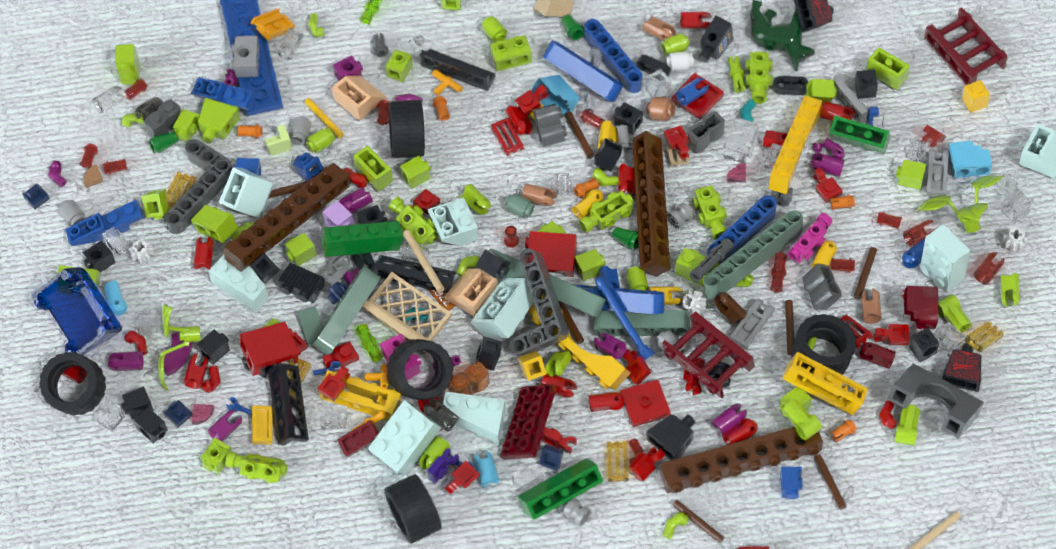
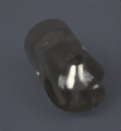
M152 97L142 103L135 110L136 118L142 117V120L145 121L149 114L158 110L163 101L159 97Z
M430 399L429 405H424L426 416L447 432L459 420L458 415L436 399Z

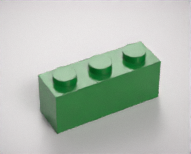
M835 115L829 130L831 139L883 154L886 153L891 138L890 131Z

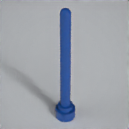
M597 277L595 280L596 284L638 348L637 352L639 355L637 356H641L646 360L655 353L652 348H649L648 345L645 346L601 277Z

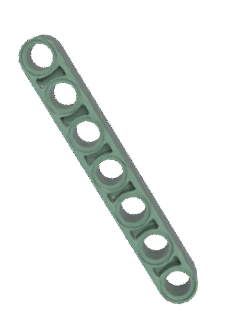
M796 210L787 212L708 273L703 279L705 296L709 299H714L716 295L720 296L721 292H727L803 232L802 213Z
M492 248L489 249L511 262L505 277L526 278L520 260ZM539 272L536 274V281L540 278ZM549 274L559 301L592 316L599 317L606 301L605 298Z

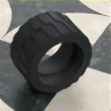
M421 100L389 102V134L392 158L423 157L425 155L424 116Z
M826 314L813 315L805 319L799 326L792 344L791 354L793 357L796 352H799L843 375L854 354L856 337L850 326L842 319ZM811 338L827 340L838 349L840 354L833 357L819 355L809 347L807 341ZM802 362L801 366L807 369L810 365ZM810 366L811 370L809 372H814V367Z
M410 339L402 342L393 350L387 363V375L391 385L398 393L412 399L428 400L437 398L449 387L453 377L452 359L447 350L440 344L430 340ZM416 351L428 352L435 362L434 377L423 388L412 387L405 377L406 362Z
M64 352L51 358L43 367V371L40 374L39 387L41 395L51 407L65 414L77 416L91 412L100 404L105 395L106 378L103 370L93 360L76 352ZM73 366L83 367L87 371L89 380L85 393L79 399L72 402L62 400L58 394L57 387L60 376L64 371Z
M413 474L384 489L393 517L405 539L410 544L442 529L441 519L435 504L419 476Z

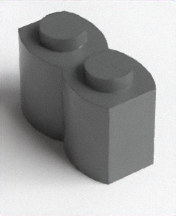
M172 99L163 102L157 111L152 112L146 117L144 125L148 136L151 138L155 135L169 133L170 130L174 129L173 126L181 113V108Z
M551 104L533 109L541 146L545 147L564 142L567 131L565 125H561L560 118H563L561 108L557 107L556 104Z
M716 111L706 115L702 122L694 124L689 129V143L687 145L695 153H700L707 149L710 143L719 140L723 136L725 119Z
M818 263L802 277L804 288L810 293L811 303L815 308L827 310L842 297L841 290L834 281V275L827 265Z

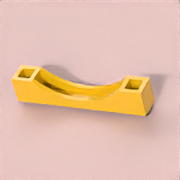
M804 95L771 171L768 189L787 194L807 139L819 120L822 100Z
M534 304L528 312L532 315L531 320L540 326L541 321ZM552 309L548 311V317L552 315ZM556 327L555 330H554V335H555V336H556V335L558 334V332H559V328H558V327ZM569 332L566 339L557 343L565 351L569 349L573 353L571 357L579 364L583 362L586 365L585 370L592 376L596 374L600 378L598 382L606 389L610 387L616 390L631 373L612 356L596 355L581 349L571 338Z

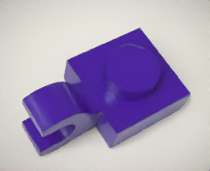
M449 448L427 470L428 478L434 484L439 479L445 477L448 470L447 466L455 465L459 461L458 454L453 458H449L451 454Z

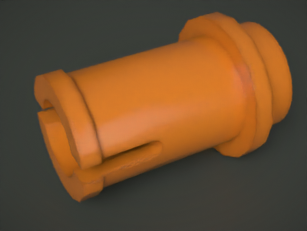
M443 96L434 98L433 107L437 110L439 120H448L450 114L446 105L447 100Z
M259 124L238 126L239 137L247 136L255 137V139L262 137L263 128Z
M592 177L582 184H576L574 193L578 198H584L589 191L598 189L599 184Z
M847 194L844 197L830 198L832 210L848 207L852 209V207H855L854 195Z
M851 419L845 420L844 424L830 431V435L838 443L849 434L853 435L857 427Z

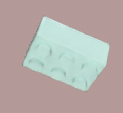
M943 224L925 237L920 264L921 270L925 275H929L934 280L938 288H942L947 293L964 281L970 249Z
M502 278L471 321L483 336L488 338H509L514 334L515 328L525 318L529 308L534 305L526 278Z
M404 400L368 449L394 471L406 476L442 427L415 405Z

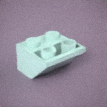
M1037 123L1022 151L1019 164L1055 179L1056 131Z
M233 168L219 203L233 210L260 218L274 182L244 168Z
M464 197L428 209V213L442 242L461 246L478 240V227Z

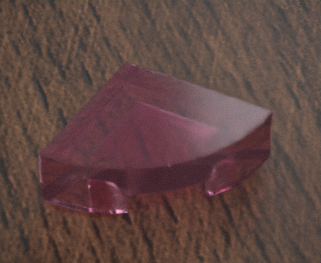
M740 163L729 171L727 182H746V163Z
M194 404L192 425H198L207 421L214 412V405Z

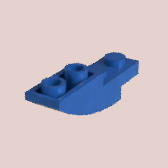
M198 77L191 93L203 99L208 98L238 107L242 111L243 109L251 110L257 93L252 90L229 86L220 81Z
M135 199L103 216L97 213L66 228L65 231L71 246L89 244L130 230L129 225L143 219L144 215L139 202Z

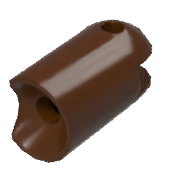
M721 292L720 296H715L714 305L733 325L737 320H743L746 317L747 312L728 293Z

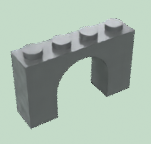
M914 363L894 383L888 400L904 409L918 397H929L941 402L949 410L941 430L958 439L978 417L984 403Z

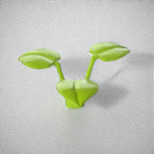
M987 175L975 179L971 183V186L975 187V204L957 210L952 201H950V196L940 195L923 202L917 211L936 210L949 205L958 216L959 221L963 222L966 233L976 232L981 229L979 220L988 208L987 203H978V191L981 188H987L996 184L1004 176Z
M163 303L162 319L165 337H169V330L179 331L180 341H184L182 344L161 352L158 358V377L160 383L165 390H169L164 382L165 355L184 346H189V342H200V327L171 326L169 317L173 308Z

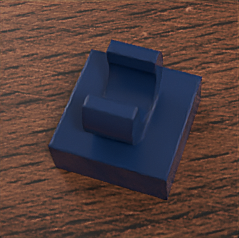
M38 183L22 194L23 198L34 209H37L50 199L49 195Z
M179 400L174 401L164 412L165 417L177 428L193 416L192 412Z
M545 444L542 448L539 464L558 471L564 451Z

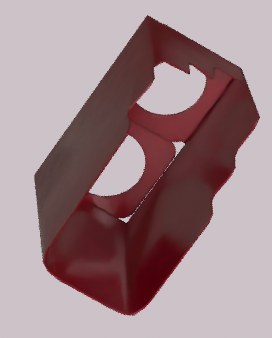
M906 286L904 291V314L911 316L910 320L916 322L917 329H926L927 327L929 329H936L938 324V287Z

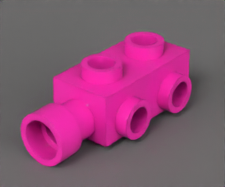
M821 213L816 218L814 224L791 248L788 256L799 264L803 259L808 260L814 254L812 249L815 246L819 248L826 240L824 238V235L827 233L826 229L833 223L831 217L826 213Z

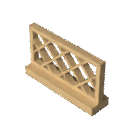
M393 272L389 274L370 300H366L362 306L367 314L397 335L402 334L403 338L408 340L423 339L433 341L453 316L451 312ZM393 279L399 282V289L389 291L388 285ZM412 291L414 299L404 301L403 292ZM400 293L401 302L390 303V295ZM380 296H387V304L378 305L375 303ZM426 301L429 303V310L419 311V302ZM415 303L416 312L405 314L404 305ZM401 306L402 315H392L391 307ZM442 312L445 316L441 321L434 322L433 313ZM430 314L431 323L420 324L419 316ZM416 316L417 325L408 326L406 318ZM421 328H432V333L428 338L422 336Z

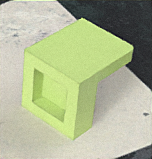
M284 124L277 126L279 135L265 140L271 156L292 149Z

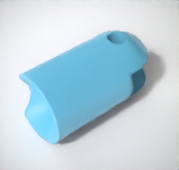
M116 280L110 281L104 285L108 306L114 315L120 316L126 312L127 305L122 298L118 282Z
M485 450L486 458L480 459L478 453L474 456L476 470L480 474L479 479L482 487L489 483L497 484L500 482L492 454Z

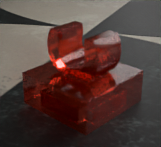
M927 124L923 129L927 134L922 137V142L926 143L929 138H932L930 147L935 148L937 140L943 143L947 136Z

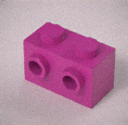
M402 334L380 344L381 353L387 363L393 350L402 342L408 341V339L403 338ZM412 354L406 362V380L421 373L419 365L422 363L417 354Z

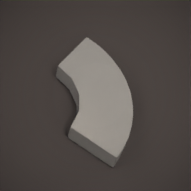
M348 255L328 257L329 266L321 274L324 281L334 285L343 277L350 265Z

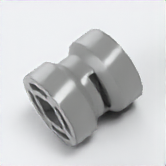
M682 202L677 206L676 210H672L667 214V218L672 226L679 229L684 225L685 221L689 222L693 219L694 214L690 207Z
M573 498L565 507L563 515L574 519V523L581 527L590 517L592 510L587 506L582 507L580 501Z

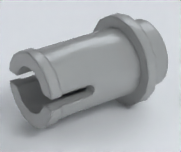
M619 125L616 127L617 144L622 145V150H627L631 145L628 137V126Z

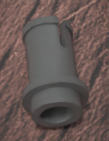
M377 33L373 35L374 53L378 57H384L389 50L385 44L384 35L380 33L379 39Z

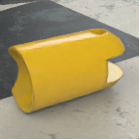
M604 121L601 124L598 149L605 138L616 143L617 130L611 121Z
M598 189L591 190L571 210L577 218L581 219L590 213L591 206L595 202H603L604 195Z
M827 240L822 243L811 268L818 263L829 265L831 258L834 257L838 249L833 241Z
M677 286L649 287V291L665 293L664 305H676L683 301L681 298H672V293L683 292Z

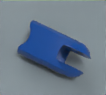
M696 78L676 91V98L681 105L686 107L708 91L709 85H706L699 91L695 87L704 78Z
M925 238L902 255L905 267L915 268L921 263Z
M601 267L599 269V276L606 285L612 288H620L617 268Z

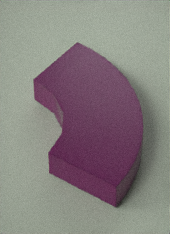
M179 331L171 334L173 340L171 348L184 343V341H180ZM189 342V346H184L165 355L164 369L168 376L177 372L187 362L186 360L193 348V342Z

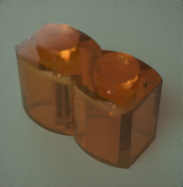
M481 362L470 365L465 372L458 373L452 377L448 387L449 392L473 395V393L483 391L490 384L488 370Z

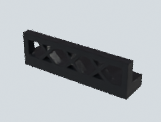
M430 48L428 51L422 50L420 53L422 67L432 71L438 70L446 76L487 92L496 78L493 72Z
M381 255L379 262H375L373 267L374 273L380 276V279H386L393 272L412 286L437 291L419 263ZM432 267L444 287L443 293L447 294L455 279V271Z
M279 363L268 370L278 445L285 446L291 441L307 442L309 437L299 366ZM287 371H292L293 380L287 376ZM290 388H291V389L295 392V394H296V398H295V399L290 395V392H289V389H290ZM292 407L298 411V417L292 413ZM295 425L301 430V435H295Z

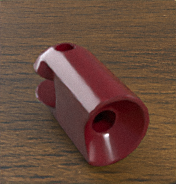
M871 342L862 344L859 352L862 359L888 369L891 368L896 355V351Z

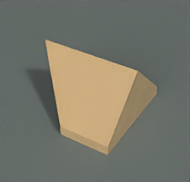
M537 0L534 11L540 12L545 16H565L571 14L574 2L572 0Z

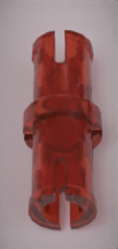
M782 252L775 254L774 267L771 269L772 282L770 290L776 293L782 292L784 276L787 273L785 268L788 255Z

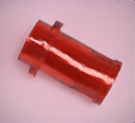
M142 78L136 79V83L123 92L131 101L142 91L145 92L148 86Z
M380 100L377 104V123L380 125H387L389 123L390 101Z
M585 109L580 116L583 123L587 122L600 130L602 122L605 121V119L592 113L591 109Z
M88 143L84 146V154L80 161V166L83 168L88 166L89 169L92 167L94 157L98 154V147L96 145Z
M125 158L111 162L107 160L106 163H103L105 174L111 175L114 172L128 170Z
M883 211V213L879 212L876 223H879L880 226L883 224L899 229L902 217L886 214Z
M514 226L505 228L504 243L509 248H514L519 243L517 229Z
M832 258L831 270L848 271V273L854 272L855 260H851V258L849 260Z

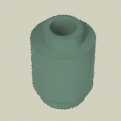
M516 193L512 196L509 195L505 202L507 211L522 218H529L535 208V204L531 200Z

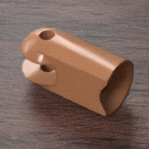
M650 16V20L645 21L642 30L663 41L676 35V30L672 25L653 16Z
M525 184L522 196L531 200L532 203L544 206H552L555 204L553 199L557 198V194L553 189Z
M872 288V300L869 301L866 290L861 295L863 321L868 324L878 323L882 319L880 295L874 288Z

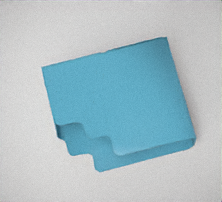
M560 74L537 79L531 91L535 93L538 87L544 85L549 93L546 99L540 101L543 106L556 104L557 107L561 108L562 115L568 111L573 112L580 98Z
M973 141L949 144L948 151L953 178L990 175L992 162L989 149H981V146H975Z

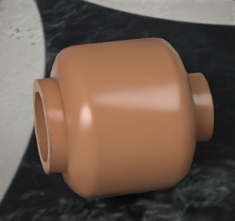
M653 97L646 107L647 114L654 121L667 122L671 117H674L676 110L675 103L668 97Z

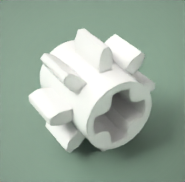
M1018 227L1008 228L1002 241L1006 242L1005 248H1009L1013 252L1018 249L1023 250L1024 244H1027L1028 238L1024 237L1025 230L1022 231Z
M143 239L136 242L133 241V248H129L132 260H137L140 264L150 261V255H154L151 242L146 243Z
M689 290V294L683 297L682 306L690 314H693L695 311L700 314V311L706 308L707 299L702 296L703 292Z

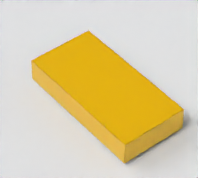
M252 405V444L272 445V406Z

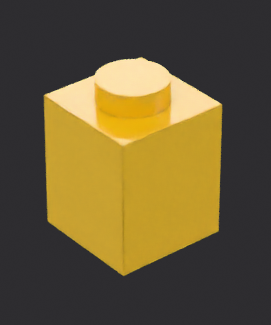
M982 80L964 86L962 100L970 113L988 106L990 93Z
M537 351L518 357L523 376L528 381L547 374L542 357Z

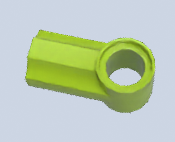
M954 294L938 301V315L941 318H945L957 334H962L971 327V321L962 311L960 302Z
M797 399L791 400L783 408V413L795 425L798 435L803 440H807L822 430L819 419L813 414L810 415Z
M909 405L906 409L903 408L894 442L915 446L920 414L919 408L914 405Z

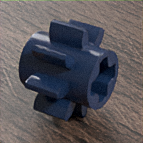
M338 281L327 290L330 293L328 299L333 305L340 301L349 287L346 282L340 284Z

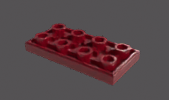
M554 384L521 387L500 454L503 460L536 458L557 390Z

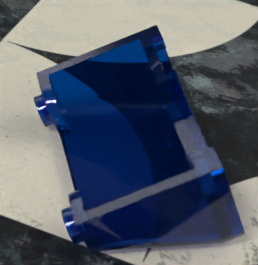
M82 267L65 268L31 295L38 309L51 312L69 342L65 344V352H76L85 355L122 331L120 322L88 272Z

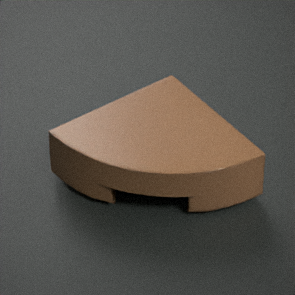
M97 164L90 167L85 173L84 184L86 188L104 182Z

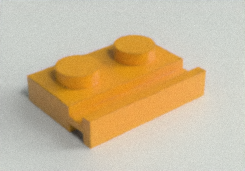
M279 8L256 16L251 21V24H255L257 26L256 29L268 41L289 33L295 28V25L286 15L279 12Z

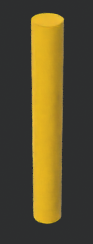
M307 98L304 103L339 139L342 138L344 133L310 98Z

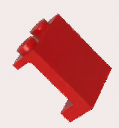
M530 231L529 237H526L525 249L540 252L548 272L565 273L566 277H574L577 248L576 234ZM532 254V255L530 256V258H529V262H530V263H531V262L533 261V259H534V255H533V254Z
M286 322L240 334L239 345L252 376L259 375L262 367L292 359L294 364L298 363V357L301 355L300 347L294 343L293 331L287 327Z

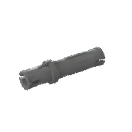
M726 238L717 247L712 248L710 254L690 272L691 279L699 282L718 262L723 261L725 255L733 249L732 241Z

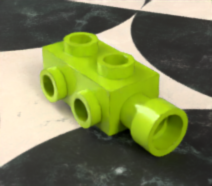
M750 52V59H746V71H750V74H746V86H750V91H753L752 100L756 104H763L767 101L766 91L769 90V86H772V74H769V71H772V60H769V52Z
M713 185L703 186L694 190L692 203L694 209H699L700 211L698 214L700 224H705L706 229L711 228L712 237L714 240H717L726 231L723 225L725 224V218H727L726 209L721 207L720 194L715 192Z
M614 191L607 196L605 201L595 202L591 206L590 216H585L578 220L581 229L588 233L597 225L602 231L605 228L612 227L618 220L627 218L633 212L634 202L632 197L628 193L625 195L622 191L618 193Z
M399 196L390 202L388 208L393 213L396 212L398 214L396 220L400 222L401 229L403 231L410 230L418 245H427L428 243L432 245L437 240L438 236L436 234L438 232L432 219H426L422 215L424 211L417 205L414 207L412 205L405 206L404 201ZM408 215L411 217L409 222L406 221ZM423 228L424 233L421 235L419 230Z
M229 451L225 461L226 467H240L239 475H244L248 479H264L268 483L279 482L283 476H286L288 464H285V460L277 457H264L260 454L247 453L245 456L238 455L237 452Z

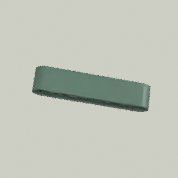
M362 267L312 342L314 347L326 355L333 351L379 282L380 276L367 267Z
M664 310L663 314L624 312L639 336H659L661 332H667L668 330L676 336H683L691 329L690 312L686 310ZM601 311L599 317L594 316L595 335L600 336V333L605 332L613 337L629 336L614 311Z

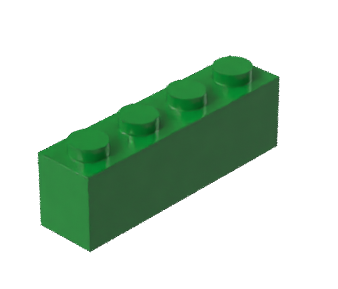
M399 221L324 227L321 244L325 257L397 251L401 248L403 233Z
M587 457L517 497L524 513L532 520H535L604 481L597 464Z

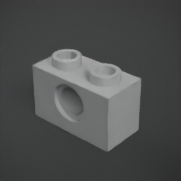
M257 36L235 37V44H232L234 59H231V70H235L236 78L258 77L260 46Z

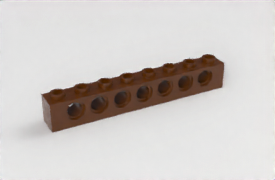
M645 131L632 138L640 269L657 277L671 270L662 139Z
M335 163L325 167L321 173L312 177L304 186L296 189L290 197L283 199L277 207L269 210L264 217L256 220L251 227L243 230L237 238L229 241L224 247L225 260L242 272L263 253L269 251L350 187V174Z
M794 426L660 463V475L667 494L671 492L679 493L689 487L697 488L707 482H718L725 477H737L743 472L758 471L768 465L776 466L786 460L794 461L804 455H815L822 451L823 440L820 432H817L807 440H803L798 435ZM802 441L804 444L799 445L796 442ZM782 446V447H784L785 449H784V450H778L776 447ZM757 452H764L765 455H758ZM744 457L746 460L740 461L737 458ZM724 462V463H726L727 465H726V466H720V465H718V463ZM706 468L707 471L702 472L698 469ZM686 473L688 476L681 477L679 474Z

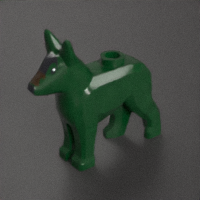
M753 0L750 19L752 24L751 36L757 45L764 47L768 51L775 49L785 51L792 60L794 69L797 72L799 62L813 56L815 51L810 47L802 45V31L796 7L790 24L772 25L771 20L776 17L777 12L768 9L763 14L760 11L762 1Z

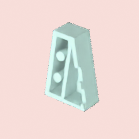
M224 254L208 271L212 284L255 312L268 300L265 285L250 266L241 272L225 260Z
M445 392L442 407L443 420L463 430L467 429L476 433L478 437H484L499 446L506 413L505 400Z

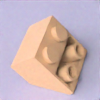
M345 76L332 87L334 100L359 121L387 99L383 93L362 76Z
M479 268L467 269L444 296V299L470 315L475 316L498 284V280Z

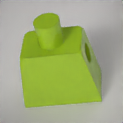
M205 98L198 120L200 132L203 134L201 139L208 144L212 143L214 137L222 140L226 139L241 118L238 107Z

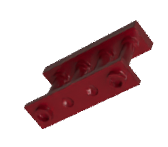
M962 7L959 8L957 20L942 29H936L933 24L926 27L924 38L966 85L976 82L978 73L996 63L1002 70L1006 68L1008 57L1005 51L1001 50L973 20L971 14ZM960 26H963L968 31V33L952 42L944 38V35ZM972 38L980 44L963 55L955 50V48ZM983 51H986L991 56V58L976 67H971L966 62Z
M695 311L690 316L692 328L673 346L664 340L662 342L663 353L669 360H675L702 382L712 395L716 394L722 399L724 397L722 385L740 368H745L750 372L755 367L753 356ZM697 333L703 334L706 339L687 357L679 352ZM711 345L718 346L720 351L701 369L693 363ZM730 356L734 359V363L716 380L708 375L725 357Z

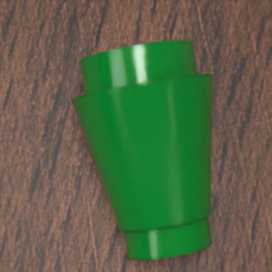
M570 14L565 15L562 18V22L567 36L572 40L581 39L584 35V27Z
M175 132L152 136V139H149V145L153 153H161L178 142Z
M615 227L612 232L613 238L629 249H637L639 247L638 231Z

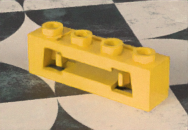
M796 352L789 361L782 377L783 380L851 415H854L864 403L868 388L799 352ZM802 362L814 367V372H809L811 370L810 366L807 369L801 366ZM847 385L853 387L854 390L849 392Z
M327 370L323 380L329 373L335 376L338 371ZM349 377L344 382L346 384L345 389H348V392L343 390L334 402L319 392L320 399L371 416L383 410L386 413L384 420L387 421L390 420L403 402L401 393H398L395 389H382L377 383H367L358 377Z

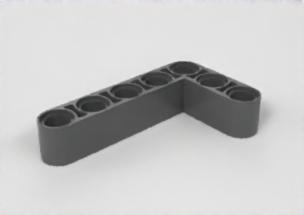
M197 139L189 140L185 144V149L189 161L205 172L166 214V223L172 234L182 233L191 224L192 218L205 204L208 205L227 184L232 171L231 162L227 157Z
M524 249L519 258L542 326L512 339L510 349L513 353L519 355H526L534 351L538 352L563 341L568 336V328L544 258L540 252L532 249ZM533 254V255H534V259H533V261L530 263V262H529V258H530V256ZM539 272L540 278L536 281L535 277L536 274ZM543 291H546V296L542 299L541 295ZM552 309V315L548 317V311ZM556 327H558V328H559V332H558V334L555 336V335H554V330H555ZM541 334V341L537 343V337ZM524 342V348L520 350V344Z

